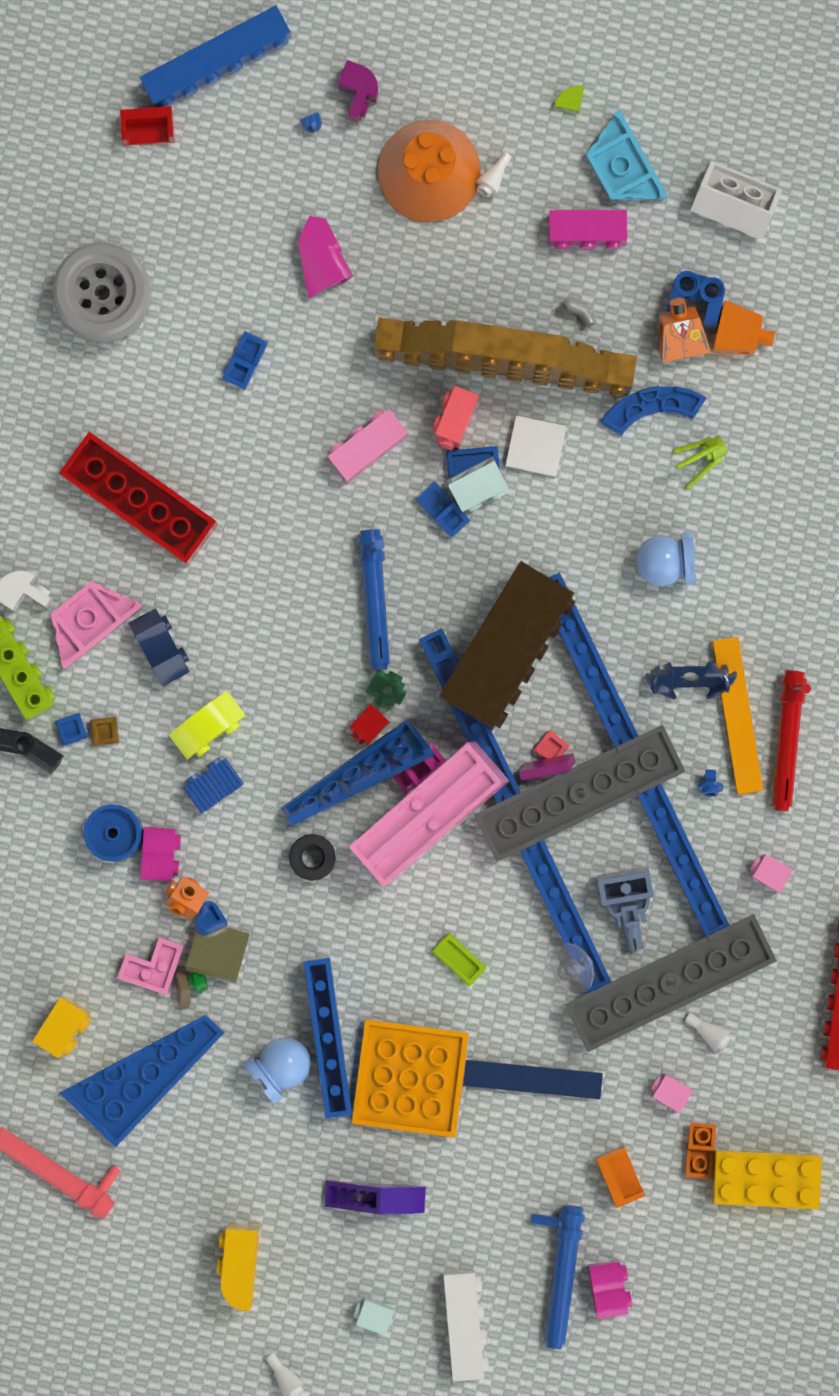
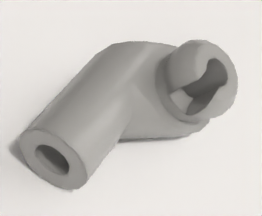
M570 297L560 304V311L564 315L571 313L578 315L585 328L596 323L585 302Z

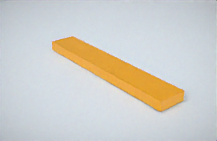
M739 637L712 641L715 663H717L718 668L722 669L723 665L726 664L729 674L733 671L737 672V677L730 686L729 693H721L737 795L764 791Z

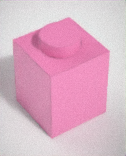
M763 854L762 858L757 856L750 867V870L753 871L751 878L777 893L781 892L793 871L767 854Z
M665 1073L662 1078L657 1076L650 1088L653 1091L651 1095L653 1098L678 1113L682 1111L693 1092L692 1089Z

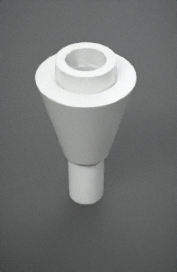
M503 152L497 163L475 181L478 186L477 191L485 197L497 196L504 175V169L512 158L510 154Z
M692 1013L685 1019L688 1024L698 1030V1033L714 1052L718 1049L723 1051L731 1040L728 1036L729 1030L706 1021L704 1022Z
M275 1353L266 1358V1361L275 1372L274 1374L283 1396H298L304 1391L302 1386L305 1382L286 1366H283Z

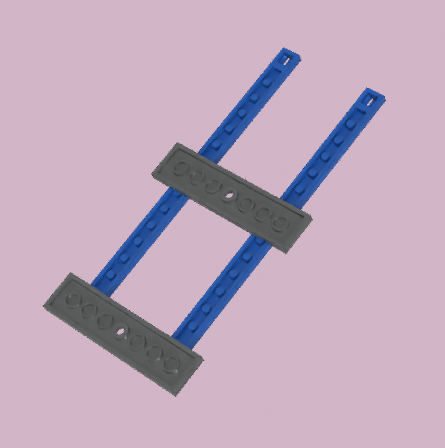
M560 572L549 577L567 588ZM574 605L567 617L565 615L561 616L559 622L563 624L559 633L614 746L613 749L573 767L569 772L558 774L521 792L492 731L453 707L451 708L467 742L476 741L509 780L507 784L493 795L497 804L474 816L496 862L520 851L587 990V994L566 1003L565 1006L587 1052L773 964L777 960L755 914L729 925L661 784L686 772L663 725L638 736L576 605ZM443 628L420 638L419 641L443 690L459 662ZM435 638H437V640H438V642H439V644H440V646H441L443 652H441L440 647H439V645H438V643H437V641H436ZM582 788L585 791V796L577 798L575 796L576 789ZM637 795L705 937L611 981L544 839ZM668 978L675 979L676 985L673 988L667 987L666 980Z

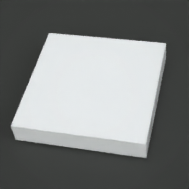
M516 416L505 467L556 478L567 426Z

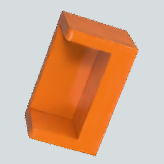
M624 1145L595 1157L616 1208L646 1196Z

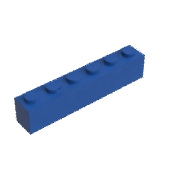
M277 5L140 76L141 83L154 107L172 106L175 104V99L183 95L184 97H189L198 91V87L206 83L207 85H212L221 79L220 76L227 72L235 73L244 67L243 64L251 59L253 62L262 59L270 49L274 47L276 50L283 48L289 43L288 40L292 38L291 31Z
M331 958L304 961L325 1116L327 1119L352 1115Z

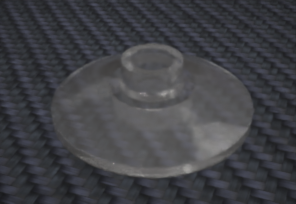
M564 943L555 948L551 955L550 964L552 974L557 983L570 993L580 994L587 991L594 981V967L587 953L572 943Z

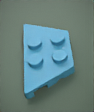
M620 110L616 111L595 144L592 145L586 154V158L609 200L635 201L667 198L668 195L623 114Z

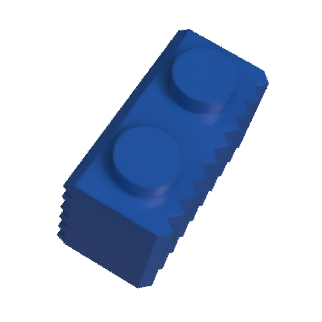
M219 757L206 766L209 770L201 776L197 772L185 780L187 786L183 789L201 814L244 785V782L227 758H224L222 761Z

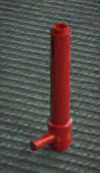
M785 670L784 676H781L783 692H780L779 696L781 713L771 804L774 805L775 811L789 812V807H792L801 711L802 705L805 704L806 694L811 691V686L807 684V679L805 678V672Z

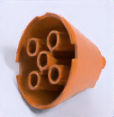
M436 120L413 122L396 131L385 144L378 163L380 188L388 203L401 215L411 220L426 223L447 220L463 211L476 194L478 186L475 181L480 178L481 173L479 156L470 139L453 125Z

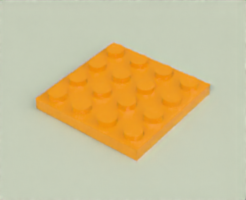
M365 1019L352 1124L456 1138L469 1033Z

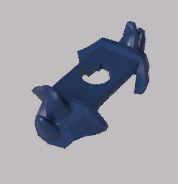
M708 662L706 666L672 667L671 663L663 665V669L657 665L653 676L649 673L645 674V679L650 685L653 694L658 693L673 700L677 698L673 691L675 688L708 687L710 690L706 695L707 699L716 697L724 692L729 693L730 686L737 677L736 671L729 674L726 664L720 669L717 663ZM690 672L698 675V679L695 681L681 678V676Z

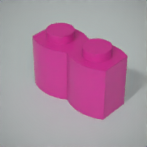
M144 827L141 879L173 881L174 876L179 875V861L175 860V851L181 848V834H177V829Z
M619 1259L588 1264L597 1319L629 1314L628 1307H632L630 1291L625 1292L624 1281H628L626 1265H621Z

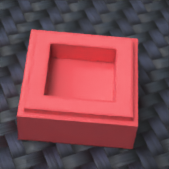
M549 730L533 751L543 759L562 756L570 745Z

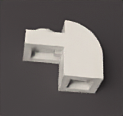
M15 571L7 574L0 580V603L14 612L26 595L47 609L53 602V599L49 597L51 592L40 584H37L36 587L32 586L38 577L30 572Z

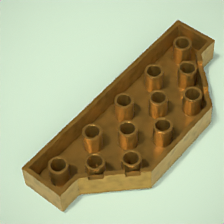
M378 317L374 356L379 357V361L393 363L394 359L404 360L405 365L415 367L420 366V363L430 364V368L435 370H445V367L456 368L455 372L461 374H471V371L481 372V376L487 378H496V375L507 376L509 381L522 382V378L530 379L532 384L547 386L548 382L558 384V388L572 390L573 386L583 387V391L587 393L597 394L599 390L609 391V395L614 397H624V394H630L633 387L637 356L614 353L606 350H600L599 354L595 352L594 346L582 342H575V345H572L569 338L560 335L461 320H449V322H446V325H441L442 321L425 320L420 323V326H415L416 322Z

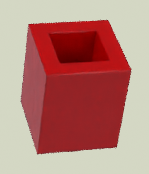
M370 704L351 724L350 729L353 732L350 735L360 745L364 742L370 745L390 724V721Z

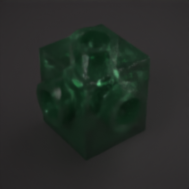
M379 669L365 691L366 694L374 698L372 703L385 710L387 706L391 708L395 704L400 706L407 694L403 690L405 684L401 682L403 677L393 671H389L386 674ZM390 686L393 691L390 694H385L383 688Z

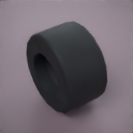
M308 834L297 839L291 846L289 853V862L294 873L300 878L309 881L321 880L328 876L333 870L336 861L335 849L331 842L317 834ZM310 847L318 848L323 855L321 864L314 868L306 866L302 860L303 852Z

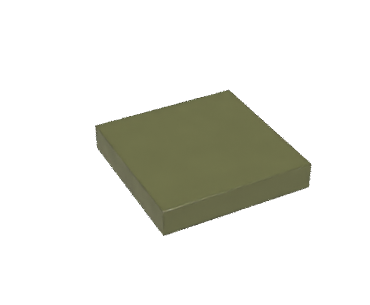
M227 927L209 935H201L196 931L185 970L236 983L250 934Z

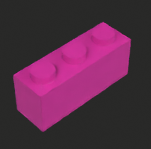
M549 210V246H554V249L567 250L570 249V246H580V249L592 250L596 249V246H606V249L616 250L621 249V245H626L627 210Z

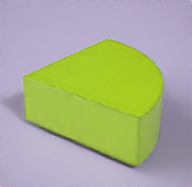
M577 85L565 89L558 96L554 108L579 113L585 86Z

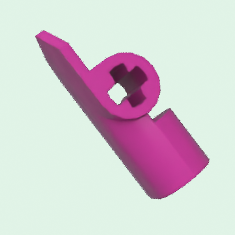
M309 215L298 239L308 298H312L331 286L336 287L347 282L353 277V274L341 253V247L327 220Z

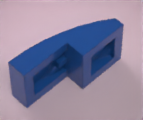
M244 331L222 379L246 390L269 341Z
M435 481L415 497L416 501L451 538L471 521Z

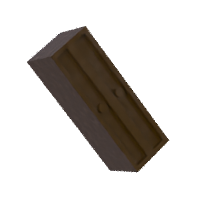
M520 560L439 695V700L491 731L495 727L501 728L508 716V713L505 712L509 704L515 705L522 693L518 689L522 681L527 684L535 671V668L532 667L536 659L541 661L549 646L545 644L549 637L554 639L563 624L559 622L561 616L565 615L567 617L575 605L576 601L572 599L575 592Z

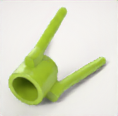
M719 435L712 439L708 436L701 441L673 449V453L676 454L701 447V452L676 464L675 469H680L702 457H705L707 461L712 459L705 468L686 484V489H690L715 465L722 462V456L728 453L727 447Z

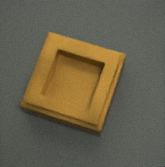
M117 717L90 720L93 746L120 743Z

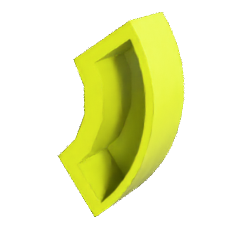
M226 691L184 721L169 736L187 760L195 754L201 757L211 749L209 744L226 732L230 735L240 727L238 722L246 715L230 693Z

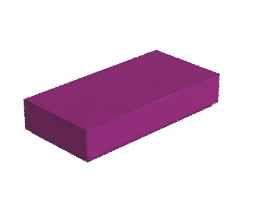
M572 753L527 762L520 769L519 775L521 780L524 781L569 772L576 760Z

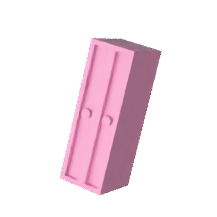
M476 741L468 742L351 844L349 848L383 887L392 884L507 784L509 780Z

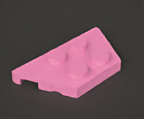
M89 582L51 613L62 667L65 670L143 608V606L139 602L122 596L97 583Z

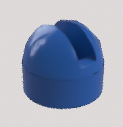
M319 112L300 119L303 129L308 133H314L321 129L322 120Z

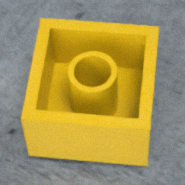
M66 995L62 996L32 1042L58 1059L65 1055H71L78 1044L75 1038L79 1033H85L92 1022V1019L89 1018L92 1012Z

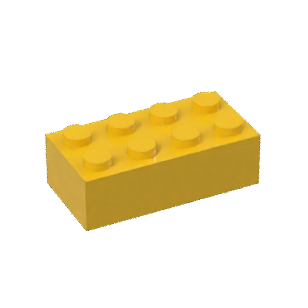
M715 1149L711 1201L714 1204L820 1209L822 1156L807 1153Z

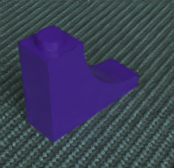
M326 1180L325 1207L379 1215L425 1213L426 1187L410 1184H373Z

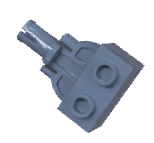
M642 867L596 875L601 904L606 906L608 912L615 918L616 927H621L620 916H622L627 951H635L633 938H635L637 950L644 949L638 913H640L642 923H646L645 912L649 907L650 898L654 897L649 868Z

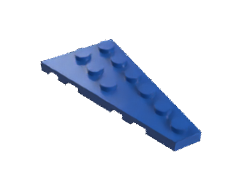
M406 719L280 809L293 826L436 754L410 720Z
M204 1015L65 1089L60 1094L108 1141L117 1147L225 1032L210 1017Z

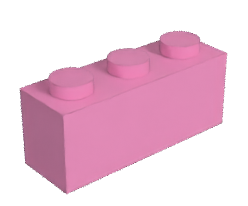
M381 409L370 418L372 422L365 428L362 425L357 427L349 434L351 439L344 444L340 441L329 450L331 454L328 456V460L347 484L408 437V432L390 409L385 412Z

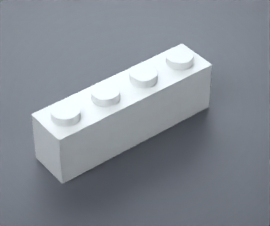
M475 1270L443 1273L453 1382L484 1379V1372H489L488 1356H482V1345H487L486 1331L485 1329L480 1330L479 1319H484L483 1303H478L477 1293L482 1292L481 1276L476 1277Z

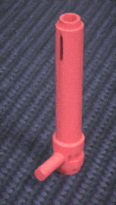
M4 1127L0 1128V1151L75 1200L76 1205L83 1210L85 1208L90 1210V1214L95 1218L100 1217L103 1220L106 1218L115 1204L111 1200V1196L106 1192L121 1170L112 1165L98 1187L92 1183L87 1184Z

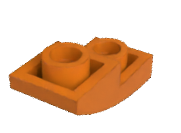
M690 1122L685 1178L712 1179L716 1125Z

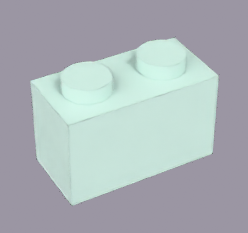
M493 456L447 480L448 486L462 512L466 510L472 512L482 506L481 502L489 498L495 500L505 494L504 490L508 489V485Z

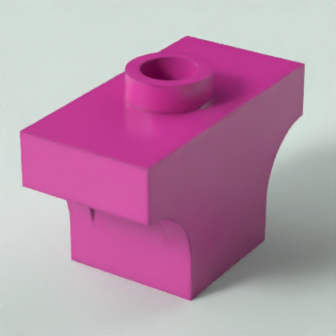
M431 741L428 744L436 755L392 776L405 794L418 787L446 762Z

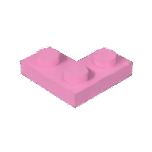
M159 937L151 962L126 953L117 979L168 995L184 945Z

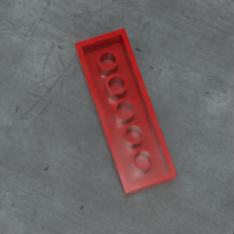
M91 432L87 433L59 472L63 479L187 566L190 565L218 526L217 521Z

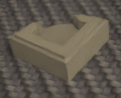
M185 971L176 972V989L179 1007L188 1008L191 1000V986L187 973Z

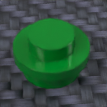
M195 972L189 975L192 991L197 990L199 995L202 994V991L208 990L205 975Z

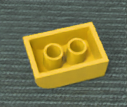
M228 1224L226 1230H222L220 1233L219 1248H224L223 1256L219 1257L217 1264V1275H221V1291L225 1300L232 1307L242 1311H251L260 1226Z

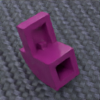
M347 60L338 82V89L355 95L348 119L358 124L360 118H365L368 113L370 103H367V100L376 104L378 102V83L374 74L367 67Z

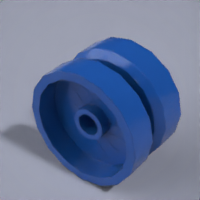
M108 804L97 808L90 814L84 826L83 836L86 846L94 856L104 861L120 862L129 859L137 853L143 842L144 830L141 820L135 812L122 805ZM116 828L118 835L115 838H111L108 835V831Z

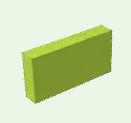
M450 932L432 950L469 987L487 969Z

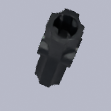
M0 728V751L20 754L51 775L60 765L64 755L28 732ZM23 737H29L32 742L31 748L27 751H22L19 748V741Z

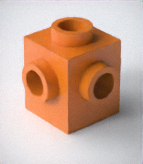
M182 876L177 883L172 881L167 888L165 894L168 895V898L164 905L169 907L173 914L183 916L190 921L198 913L210 892L200 887L196 880Z

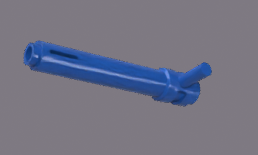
M380 529L360 531V537L357 539L358 546H361L359 562L362 563L369 666H372V671L387 670L388 664H390L383 575L385 553L382 549L385 544L383 536L380 534Z
M563 1205L562 1211H559V1217L533 1213L531 1218V1224L557 1228L558 1244L544 1340L547 1342L546 1347L552 1349H562V1345L566 1342L578 1245L583 1235L581 1223H584L585 1220L583 1207Z

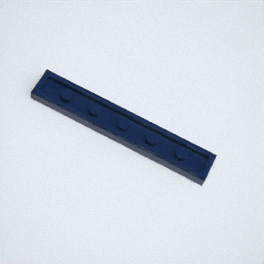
M466 1060L463 1086L601 1099L603 1073Z

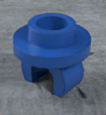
M705 770L704 782L697 785V791L705 797H715L723 791V784L716 782V770Z

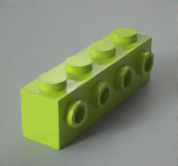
M0 615V677L26 721L30 722L55 707L56 705L53 700L56 699V696L49 685L44 686L40 680L43 674L36 663L31 665L27 655L30 652L24 642L16 640L13 633L17 630L9 618L5 620Z

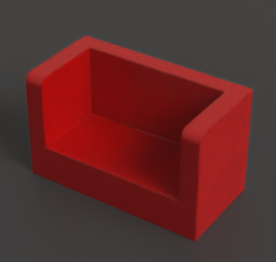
M172 106L120 110L121 135L124 146L175 143Z

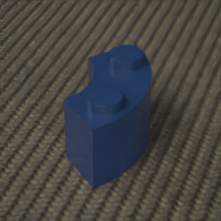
M155 608L129 622L135 638L162 687L190 672L186 665L189 658L184 648L178 649L171 637L169 630L172 629V626L166 615L161 617Z

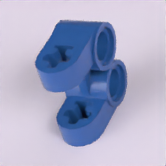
M692 271L680 272L674 280L666 312L671 311L670 301L675 298L701 302L707 305L702 326L705 329L715 331L725 294L724 283L716 277H707L695 274ZM683 279H689L693 282L694 287L691 291H684L680 288L679 282ZM709 285L715 286L719 291L718 296L714 298L708 297L704 292L705 287Z

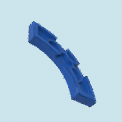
M677 386L649 387L638 390L621 399L605 414L600 423L622 436L633 423L651 414L675 413L693 420L707 397L690 389Z

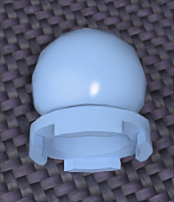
M692 532L681 533V539L678 541L670 536L658 535L647 539L641 545L636 554L635 564L640 576L648 583L665 587L674 584L681 578L684 579L685 585L696 584V574H694L693 563H695Z
M278 1038L265 1046L261 1052L260 1059L255 1060L251 1056L244 1062V1066L255 1081L259 1078L264 1083L262 1086L265 1089L264 1093L275 1104L283 1098L280 1093L282 1089H292L304 1081L309 1074L311 1061L308 1051L302 1043L293 1038Z

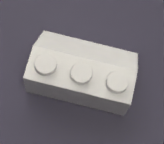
M711 160L690 211L697 213L701 217L720 222L725 227H732L744 232L749 237H756L762 240L775 211L782 189Z

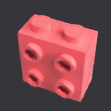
M454 386L452 392L447 390L442 402L444 413L442 416L437 415L432 427V433H435V441L439 443L438 447L451 452L453 448L459 450L478 404L479 395Z

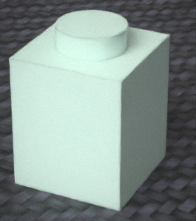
M365 1298L363 1304L358 1302L353 1317L357 1319L356 1326L386 1336L395 1308Z

